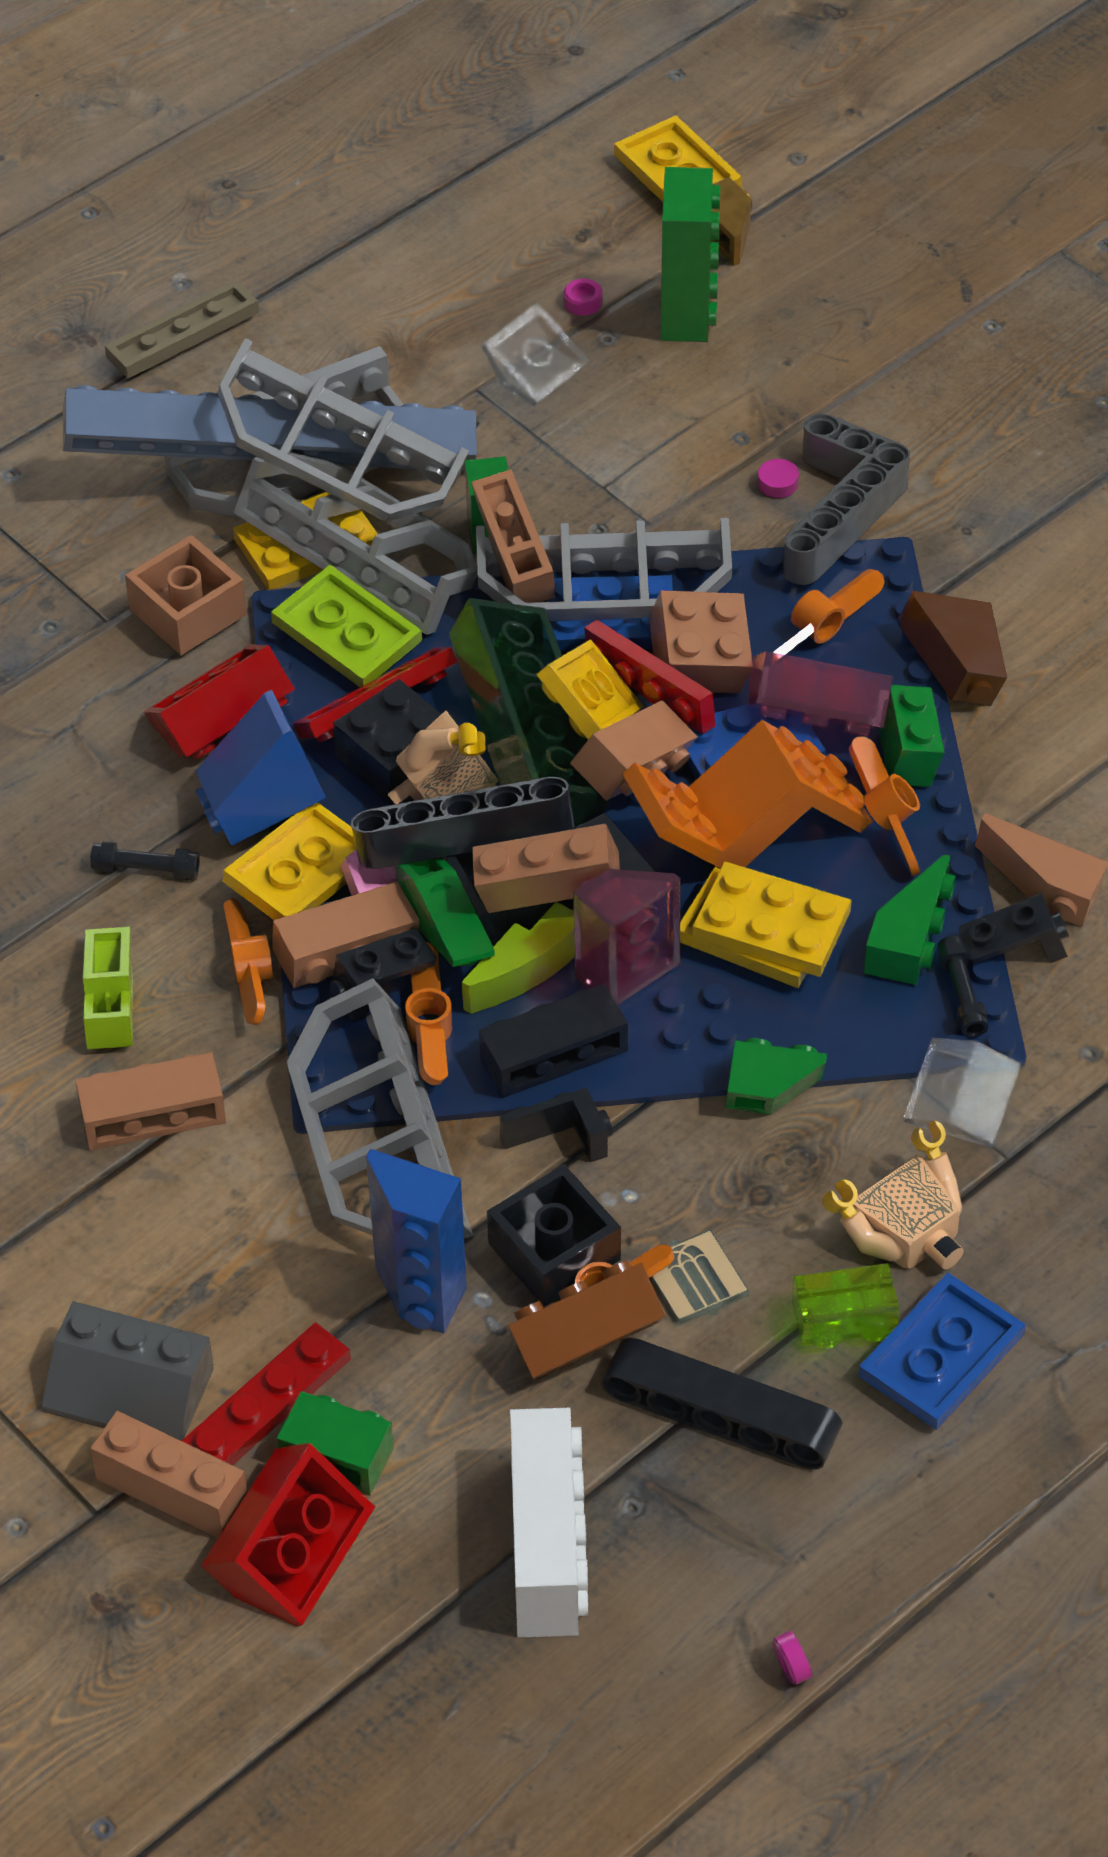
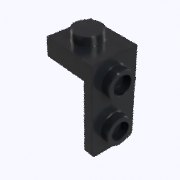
M1042 893L959 926L961 938L967 946L969 960L972 964L980 963L1039 939L1051 963L1068 957L1062 939L1069 937L1060 911L1051 914Z
M410 929L336 955L333 981L329 985L331 997L333 998L370 979H374L378 984H382L435 965L436 955L416 929ZM366 1004L347 1015L352 1022L364 1019L369 1015V1005Z
M587 1087L574 1092L560 1093L552 1099L531 1106H520L500 1116V1139L505 1149L574 1128L590 1162L608 1157V1137L613 1136L612 1125L604 1109L598 1111Z

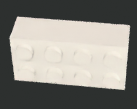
M570 1408L510 1410L517 1637L579 1636L578 1616H588V1573L585 1546L586 1527L581 1427H571Z

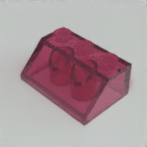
M768 651L752 657L753 668L749 674V706L761 708V716L785 719L786 713L803 716V724L827 728L828 721L845 724L844 732L869 736L870 729L884 728L893 676Z
M608 869L596 878L584 881L573 892L576 978L588 989L605 983L617 1005H619L680 964V878L676 874Z

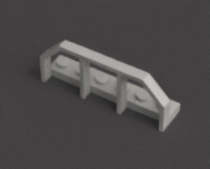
M247 338L244 339L218 389V396L237 447L386 522L442 506L451 487L455 485L461 473L469 450L462 447L459 453L456 454L392 422L395 413L387 410L382 417L325 388L326 378L319 376L315 383L252 351L253 341ZM235 378L238 379V382L243 387L251 391L260 390L274 397L276 402L282 407L301 411L281 450L246 433L230 390ZM310 416L318 425L328 429L335 428L349 435L354 443L367 447L348 484L289 455ZM377 450L385 453L387 458L395 464L401 466L409 465L423 472V475L429 481L442 485L438 492L388 505L358 490L357 487Z
M380 346L302 375L315 383L319 376L326 378L325 388L349 400L375 391L385 406L403 405L389 386L387 355ZM262 391L253 394L260 396L262 399L275 400L274 397ZM164 456L166 473L190 508L241 518L234 514L239 497L196 489L192 486L179 465L196 458ZM344 466L353 473L357 466ZM368 467L366 472L376 469L378 467ZM278 474L263 478L294 499L322 490L299 477L287 482H283Z
M294 452L289 454L346 484L349 483L354 474L337 463ZM259 457L253 458L234 514L321 569L332 565L421 629L424 634L428 635L436 632L450 595L472 589L478 571L469 544L420 513L391 520L390 522L400 528L375 535L372 545L369 546L326 519L360 508L332 494L317 498L312 510L262 479L281 473L293 474ZM363 478L357 487L358 490L388 505L400 502ZM426 543L453 560L457 571L441 576L436 588L388 558L385 554Z
M720 518V530L645 532V521H636V533L569 535V523H560V535L539 536L553 572H562L563 602L525 603L492 577H499L501 573L489 537H485V526H476L478 588L521 622L649 618L657 599H649L647 569L670 571L675 568H700L710 570L720 567L694 592L717 593L732 579L729 518ZM638 569L640 599L572 601L571 572L578 574L607 570L630 572Z
M370 979L317 1005L286 1063L332 1216L342 1225L373 1236L371 1218L348 1211L339 1186V1181L367 1168L366 1155L370 1149L393 1156L409 1148L412 1153L416 1154L419 1165L452 1176L454 1174L423 1078L419 1073V1065L399 1006L374 979ZM368 1004L371 1014L366 1016V1020L373 1036L377 1041L380 1040L383 1051L378 1053L379 1061L311 1093L305 1071L331 1021ZM392 1078L395 1088L390 1090V1097L398 1113L404 1116L407 1126L332 1162L318 1113ZM462 1202L465 1239L473 1235Z

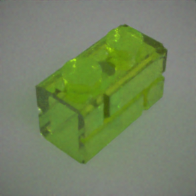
M888 1263L793 1276L792 1306L802 1346L815 1344L820 1348H831L840 1344L842 1340L863 1338L870 1342L885 1339L898 1325L899 1304Z

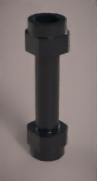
M103 841L102 843H93L90 865L91 869H99L100 872L114 873L116 867L173 872L174 879L188 880V878L197 879L200 854L198 852H191L189 849L179 848L176 849L175 855L121 850L117 848L116 842Z
M959 936L945 937L939 941L937 949L941 968L949 971L959 1007L957 1008L956 1019L959 1029L965 1037H979L987 1032L989 1025L985 1006L983 1003L976 1001L966 967L969 962L967 946Z

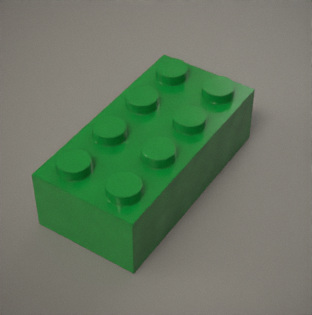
M665 167L662 213L661 341L708 342L709 326H716L717 302H710V299H717L718 272H710V269L718 270L719 242H711V239L719 240L720 212H712V209H720L721 185H713V168Z

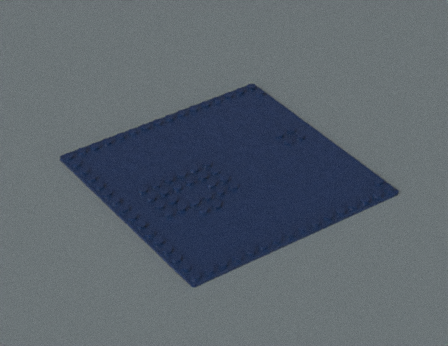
M894 537L858 540L818 580L806 585L791 583L784 577V547L731 551L732 579L717 593L744 594L753 668L741 693H713L714 713L790 692L825 748V756H828L830 753L835 755L848 771L844 776L848 783L855 786L865 796L867 792L849 753V746L856 737L870 739L875 744L885 766L876 719L889 685L931 687L945 753L931 787L911 786L919 799L920 809L901 822V826L917 860L920 872L923 873L945 854L950 856L949 874L956 875V881L951 901L943 900L941 908L946 909L941 934H932L930 942L936 944L930 969L922 968L917 985L864 974L866 944L877 911L919 876H911L892 830H886L872 818L866 805L864 808L873 822L861 833L811 807L745 867L852 900L851 912L821 977L807 973L799 988H796L676 941V928L711 872L717 866L660 838L633 793L628 796L621 793L606 801L570 764L578 754L567 744L566 727L570 716L559 703H555L547 697L542 689V681L536 675L548 664L570 651L548 652L547 621L521 622L478 588V574L472 589L449 596L436 632L428 635L422 632V641L382 674L390 672L433 648L452 647L458 662L445 669L447 676L428 685H424L422 681L410 688L439 713L442 714L447 711L458 726L463 723H471L477 728V732L480 731L485 734V752L480 756L498 779L496 786H500L504 780L510 778L518 782L545 777H558L566 780L569 785L575 819L573 828L606 813L654 870L653 929L608 951L598 937L592 938L586 931L587 945L567 965L529 991L497 1006L472 1014L463 1009L462 981L481 960L471 966L453 967L438 951L441 991L451 1001L452 1032L445 1041L448 1076L440 1085H431L423 1079L437 1122L501 1116L517 1107L531 1106L552 1099L560 1093L574 1092L586 1087L596 1107L725 1096L728 1091L735 1040L744 1041L748 1038L764 1039L769 1041L772 1046L790 1048L793 1045H807L815 1048L817 1052L827 1053L823 1079L810 1088L1020 1069L1025 1066L1027 1055L1004 953L977 964H972L969 960L966 966L976 1001L984 1004L989 1025L985 1034L975 1038L965 1037L959 1029L956 1019L957 1008L959 1007L949 971L943 970L939 961L937 944L940 940L948 936L961 937L959 932L960 925L995 911L982 853L975 847L978 835L946 691L898 624V617L912 591L924 592L913 542L910 538ZM720 567L710 570L700 568H675L670 571L647 569L648 576L672 575L673 591L694 592ZM638 569L630 572H617L615 570L591 571L585 574L571 572V578L638 576ZM867 569L877 570L882 573L884 577L882 590L847 617L839 631L829 641L818 644L810 637H807L765 670L760 663L801 631L792 624L791 614L797 602L806 593L812 590H819L830 598ZM553 572L554 578H562V572ZM443 575L420 578L437 588L439 580ZM492 576L504 587H506L502 576ZM301 587L256 591L252 594L255 644L270 646L295 690L285 695L288 702L281 708L326 796L325 799L318 803L351 826L352 819L360 812L390 806L391 804L336 758L334 737L322 742H317L316 738L300 739L293 723L360 687L272 623L271 611ZM644 649L653 655V649ZM631 689L644 705L641 710L653 705L647 698ZM686 763L673 773L669 769L664 772L669 781L677 785L682 782L689 787L696 781ZM290 817L270 826V833ZM348 885L343 886L321 905L352 896ZM419 931V933L421 934V936L423 937V939H424L426 942H429V941L426 939V937ZM281 966L288 1058L314 1008L332 998L329 985L333 981V976L327 977L318 983H309L293 988ZM411 974L379 984L401 1009L405 1025V1005L408 997L413 993ZM605 983L628 1022V1051L502 1098L480 1058L479 1030L488 1027L493 1022L507 1020L526 1013L538 1005L550 1004L571 996L578 990L590 989ZM345 1014L331 1021L305 1071L311 1093L379 1061L378 1053L383 1051L380 1040L377 1041L373 1036L366 1018L352 1022L349 1016ZM425 1014L418 1018L422 1020H434L439 1018L440 1016L434 1014ZM411 1040L418 1062L417 1044ZM289 1073L293 1127L297 1133L307 1134ZM392 1078L319 1112L318 1116L323 1132L406 1125L404 1116L398 1113L390 1097V1090L395 1088Z

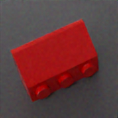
M248 645L143 712L177 756L187 758L191 755L195 760L212 751L216 747L213 741L223 734L229 733L264 693L272 690L280 707L288 702L285 695L295 690L269 645Z
M311 1443L276 1448L201 1564V1567L234 1598L295 1626H303L372 1514L375 1506Z

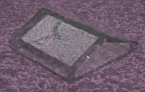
M538 303L486 341L481 347L500 384L533 406L541 402L590 363V360Z
M932 1038L903 1117V1122L929 1129L928 1125L930 1122L938 1121L944 1127L947 1135L993 1148L1020 1070V1063L977 1041Z

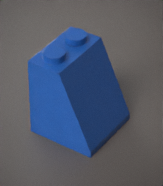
M272 690L264 693L196 769L202 787L195 791L205 809L206 817L215 834L224 831L231 846L326 798Z

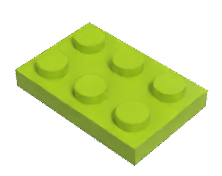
M328 565L271 611L272 623L359 687L381 676L422 641L421 629L332 565Z

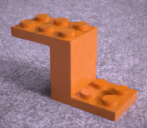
M764 720L756 724L689 787L682 782L677 785L669 781L658 769L650 771L635 762L622 773L660 838L719 868L722 867L724 861L746 867L811 807L859 833L873 822L864 808V796L855 786L848 783L844 777L848 771L835 755L830 753L828 756H825L810 741L805 740L802 743L786 727L776 728Z

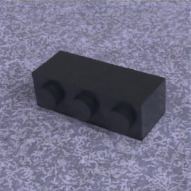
M603 983L590 989L578 990L571 996L550 1004L538 1005L530 1011L513 1018L493 1022L488 1027L479 1030L480 1058L502 1098L628 1051V1022L606 984Z

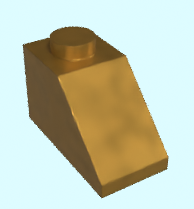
M727 177L713 184L721 185L720 209H712V212H720L719 240L711 239V242H719V252L733 266H736L741 262L750 230V215L753 204L749 193L745 189H741L730 177Z

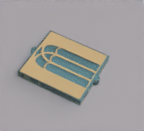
M711 1229L682 1242L678 1240L672 1241L670 1247L675 1256L674 1261L650 1277L679 1326L709 1313L717 1315L719 1309L749 1297L747 1286Z

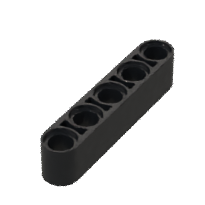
M545 777L369 809L355 815L351 821L358 860L362 866L370 869L473 852V847L567 831L571 830L575 824L569 785L566 780L558 777Z
M624 1338L621 1340L601 1380L603 1389L619 1401L808 1469H820L824 1466L842 1427V1419L839 1415L822 1404L636 1338Z

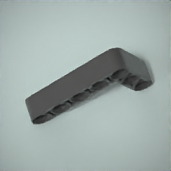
M814 414L806 418L803 433L804 462L811 467L842 480L786 534L784 538L783 575L786 580L798 585H806L818 580L908 489L910 451L906 446L829 414Z

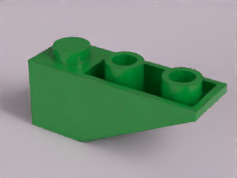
M944 854L877 911L866 944L864 974L917 985L922 968L930 969L936 945L934 942H930L932 934H941L946 909L941 908L943 900L951 901L956 881V875L949 874V855Z
M443 857L396 865L397 881L420 920L419 931L453 967L471 966L481 959L495 956V949L456 871Z

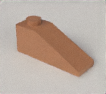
M510 469L471 482L506 588L525 603H539L555 598L553 569L512 470Z
M984 813L981 819L975 847L1028 898L1042 893L1051 914L1060 911L1064 921L1083 927L1101 891L1108 862L987 813Z

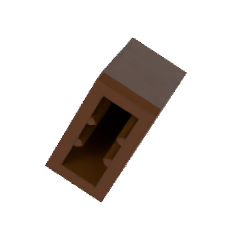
M912 591L898 617V624L951 700L991 706L1007 679L992 604L990 602Z

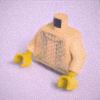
M445 711L425 730L417 732L411 744L397 756L396 762L408 779L389 792V797L396 805L496 787L498 779L480 756L485 752V734L480 731L477 732V728L471 723H463L458 726L448 712ZM510 778L504 780L501 785L518 783V781Z
M932 1121L928 1125L933 1136L931 1143L926 1141L920 1127L915 1129L911 1135L913 1146L919 1151H925L927 1154L926 1159L923 1160V1158L917 1155L860 1195H858L854 1184L848 1180H841L835 1183V1189L840 1193L842 1202L833 1191L825 1193L822 1198V1204L827 1211L841 1213L840 1222L860 1252L879 1259L894 1261L902 1268L911 1269L930 1256L942 1269L946 1270L953 1267L960 1260L964 1252L963 1248L954 1240L958 1234L959 1217L962 1211L957 1180L947 1153L941 1152L939 1146L945 1140L946 1133L941 1123Z

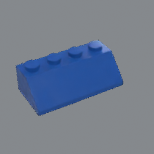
M370 1149L366 1155L375 1267L400 1319L406 1320L409 1324L419 1329L430 1328L445 1333L467 1289L461 1178Z

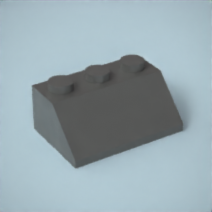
M72 1301L54 1340L43 1396L42 1411L105 1428L116 1411H119L181 1441L187 1433L214 1370L210 1337Z

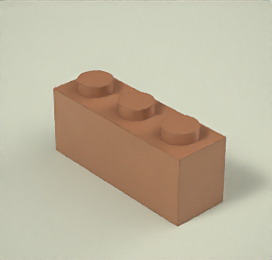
M662 700L592 734L570 764L607 801L621 793L625 796L633 793L622 773L634 762L650 771L658 769L664 774L669 769L673 773L690 758L691 754L687 750L698 737Z
M606 824L473 847L474 886L488 913L621 890L619 851Z
M397 881L273 920L272 950L292 987L296 988L309 983H318L327 977L333 976L337 954L410 929H416L419 932L420 920Z
M213 1052L200 1055H186L180 1059L155 1064H141L135 1068L110 1073H96L90 1077L75 1079L89 1151L226 1123L223 1094Z
M116 1411L90 1448L97 1480L219 1538L248 1493L245 1471L119 1411Z

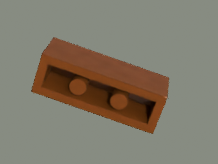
M625 1260L604 1270L602 1273L605 1280L587 1287L584 1280L559 1291L558 1294L561 1300L543 1308L541 1302L538 1301L514 1313L517 1321L508 1324L534 1381L666 1320V1314L642 1263L632 1267L629 1260Z

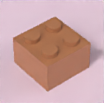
M192 534L125 574L129 610L180 655H183L247 615L244 580Z
M661 590L649 616L653 655L712 693H741L753 668L744 594Z

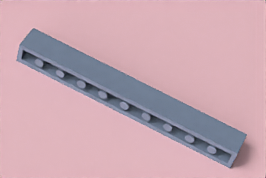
M88 385L77 386L74 389L66 388L63 403V451L252 461L253 458H257V456L236 446L217 393L204 392L199 395H181L174 390L144 393L133 388L107 391L97 390L95 387ZM247 394L239 398L233 397L246 433L281 450L301 411L298 409H286L278 404L276 400L262 399L258 395ZM367 401L359 404L382 417L389 410L395 413L392 422L456 454L463 447L469 450L466 460L476 459V410H464L462 407L455 405L445 406L441 409L424 408L417 403H408L402 406H384L377 401ZM310 416L291 452L337 463L342 466H358L367 447L354 443L349 435L335 428L328 429L318 425ZM379 450L375 452L368 466L415 469L409 465L401 466L395 464L387 458L385 453ZM465 463L461 472H465Z

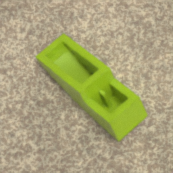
M555 902L531 930L514 923L495 944V956L482 959L462 981L463 1009L472 1014L497 1006L522 995L546 981L567 965L587 945L586 917Z
M130 927L85 930L83 984L85 992L84 1028L87 1049L133 1046V977Z

